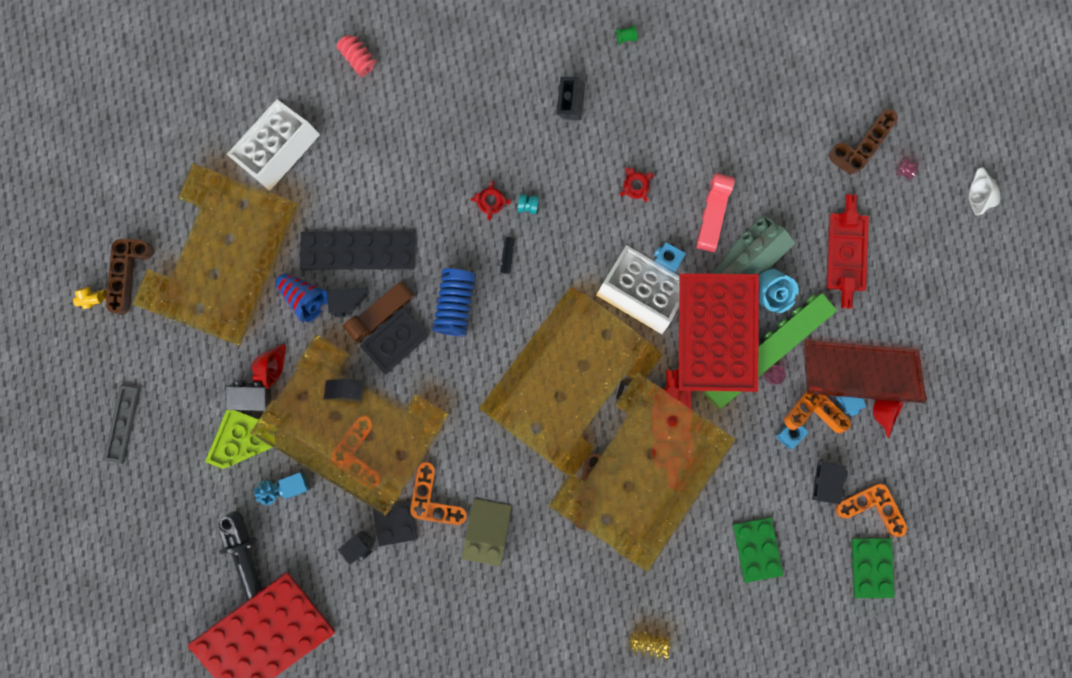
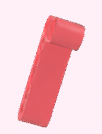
M715 173L710 182L711 188L706 199L707 206L702 216L703 223L699 229L696 249L715 253L728 196L732 192L735 177Z

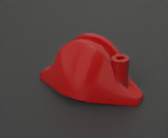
M280 344L271 350L265 351L254 359L252 363V371L255 373L252 377L253 381H263L265 387L270 388L279 379L284 367L287 348L285 344Z
M907 391L899 395L886 392L885 396L876 400L873 405L874 419L884 428L887 438H890L896 419L909 394Z

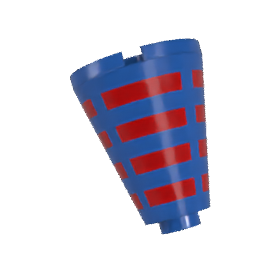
M289 273L281 274L276 279V288L298 319L303 323L304 321L308 323L316 319L323 311L319 310L324 303L328 304V293L311 283Z

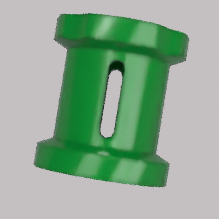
M635 25L624 29L616 28L618 45L628 41L637 42Z

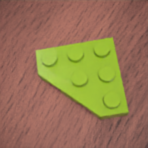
M226 410L205 462L221 469H226L276 447L283 428L237 410Z

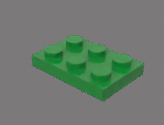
M768 517L732 524L744 583L783 576L772 518Z
M851 538L854 598H894L892 538Z

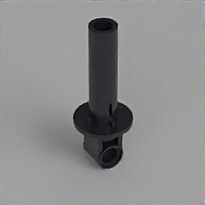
M232 511L221 517L218 521V529L225 545L219 552L220 554L231 553L247 601L262 590L249 550L251 544L255 543L257 538L249 537L242 514Z

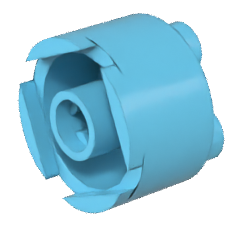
M770 269L759 275V304L777 313L789 310L794 305V299L799 292L796 281L776 269Z

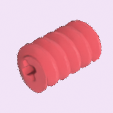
M344 36L338 42L337 49L341 51L347 62H350L351 67L359 74V77L366 76L374 68L377 60L371 59V53L366 54L368 49L366 47L362 48L363 43L358 42V36Z

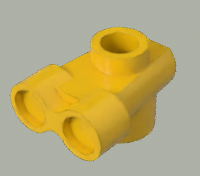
M90 287L77 289L74 291L76 297L73 298V303L75 306H82V309L93 307L94 304H100L103 300L107 299V290L92 293Z

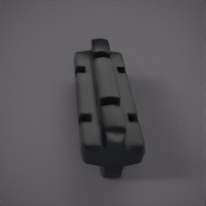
M512 237L504 238L505 247H503L501 260L503 264L500 268L502 274H510L512 246L514 247L515 241Z

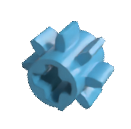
M268 480L259 483L258 488H254L256 502L260 501L264 505L274 503L275 497H279L277 483L273 484Z

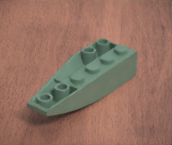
M762 215L735 242L713 274L760 275L776 263L795 242L784 228L765 215Z

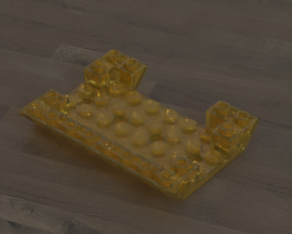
M192 163L178 195L179 199L200 208L171 278L147 269L132 305L241 346L300 204L265 190L262 192L233 181L226 175ZM247 200L248 207L244 210L239 209V202ZM231 234L234 238L233 242L225 244V236ZM217 269L219 276L214 280L210 279V271ZM198 304H202L204 307V311L200 315H197L194 311Z
M570 287L479 409L572 478L586 460V457L594 449L590 443L580 436L625 375L641 385L663 355L647 339L589 296ZM602 330H610L612 332L611 339H603L601 336ZM580 360H586L589 363V368L586 371H581L578 368ZM557 391L565 393L566 399L563 402L555 400L554 395ZM534 422H539L542 425V431L538 434L531 431V425Z
M316 334L295 365L296 372L278 399L270 402L250 434L386 516L399 499L433 444L449 413L417 394L414 395L405 410L406 412L366 388L364 390L363 404L324 400L326 380L349 379L341 373L350 354ZM302 391L308 392V399L305 401L298 400V394ZM339 411L341 413L340 420L332 421L330 417L332 412ZM367 430H371L374 433V438L371 441H365L363 438V434ZM401 450L407 453V459L404 461H399L396 458V454Z
M637 372L615 404L616 407L628 414L627 418L587 478L583 480L570 472L548 506L580 528L583 527L613 547L616 552L648 572L736 438L703 416L698 415L670 396L668 392ZM671 415L677 417V423L674 426H669L667 423V419ZM649 448H654L656 452L652 459H648L645 456V452ZM632 481L634 488L631 491H625L623 488L625 482ZM610 514L612 521L609 524H603L601 521L603 515Z

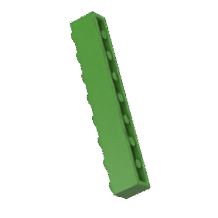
M823 293L817 296L815 294L810 296L806 300L807 305L803 308L801 306L797 307L791 313L793 316L789 320L783 319L777 324L779 328L776 331L770 330L762 337L764 341L758 344V377L837 311ZM703 391L717 409L723 408L740 393L736 391Z

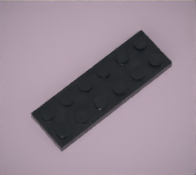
M414 231L300 232V270L415 269Z

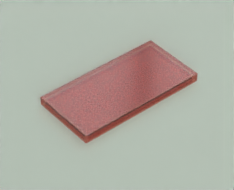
M804 341L803 350L807 394L925 403L927 400L919 349Z

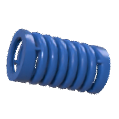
M444 268L442 269L441 290L438 293L440 297L437 299L438 305L436 306L437 312L435 313L437 319L433 322L432 331L445 335L466 337L469 322L451 317L469 319L470 315L465 312L471 310V307L467 305L472 303V300L469 298L473 296L471 291L474 290L476 274L465 270Z

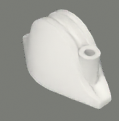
M983 167L977 169L969 191L970 204L975 215L978 216L982 215L987 209L997 206L1001 198L996 180L992 179Z

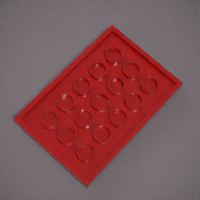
M679 274L678 391L758 392L759 274Z
M287 571L190 641L187 647L214 678H275L334 635L335 630Z

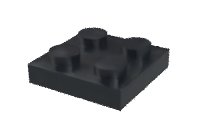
M411 501L372 508L379 547L418 539L415 519L410 513Z

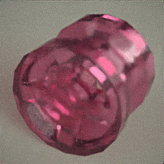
M902 158L896 175H903L911 181L918 170L919 163L915 161L909 162L907 158Z
M773 365L764 372L765 381L772 385L780 384L786 378L785 370L779 365Z

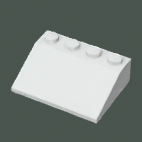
M276 99L227 155L270 191L315 142L320 134L305 119Z
M626 245L596 296L663 334L679 308V276Z

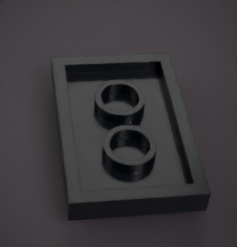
M402 308L361 344L360 347L387 375L429 336Z

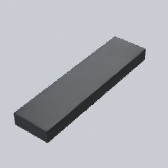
M121 384L119 386L103 461L124 464L140 388Z

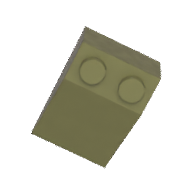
M473 499L462 554L463 560L501 566L511 505Z

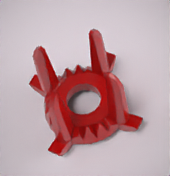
M627 167L625 169L627 177L623 182L624 190L619 193L620 196L627 195L633 199L642 198L644 202H648L649 180L654 177V174L648 172L645 175L640 172H634L632 167L630 169ZM639 180L642 183V188L639 190L633 189L632 182Z
M490 181L489 188L476 193L475 197H471V201L477 202L480 210L487 214V220H491L492 215L500 212L504 205L511 204V200H506L502 192L494 188V181ZM490 195L496 198V203L491 206L485 202V199Z

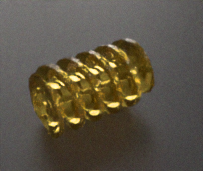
M634 629L628 640L627 654L632 648L634 655H637L640 650L642 657L649 652L650 659L656 654L657 661H660L661 657L664 656L665 662H667L670 654L669 637L665 636L662 640L661 635L657 634L654 639L652 632L646 636L645 631H641L639 634L638 630Z

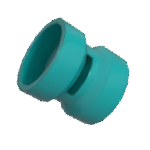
M520 193L518 212L524 213L527 211L530 214L536 215L539 196L533 195L529 197L526 194Z

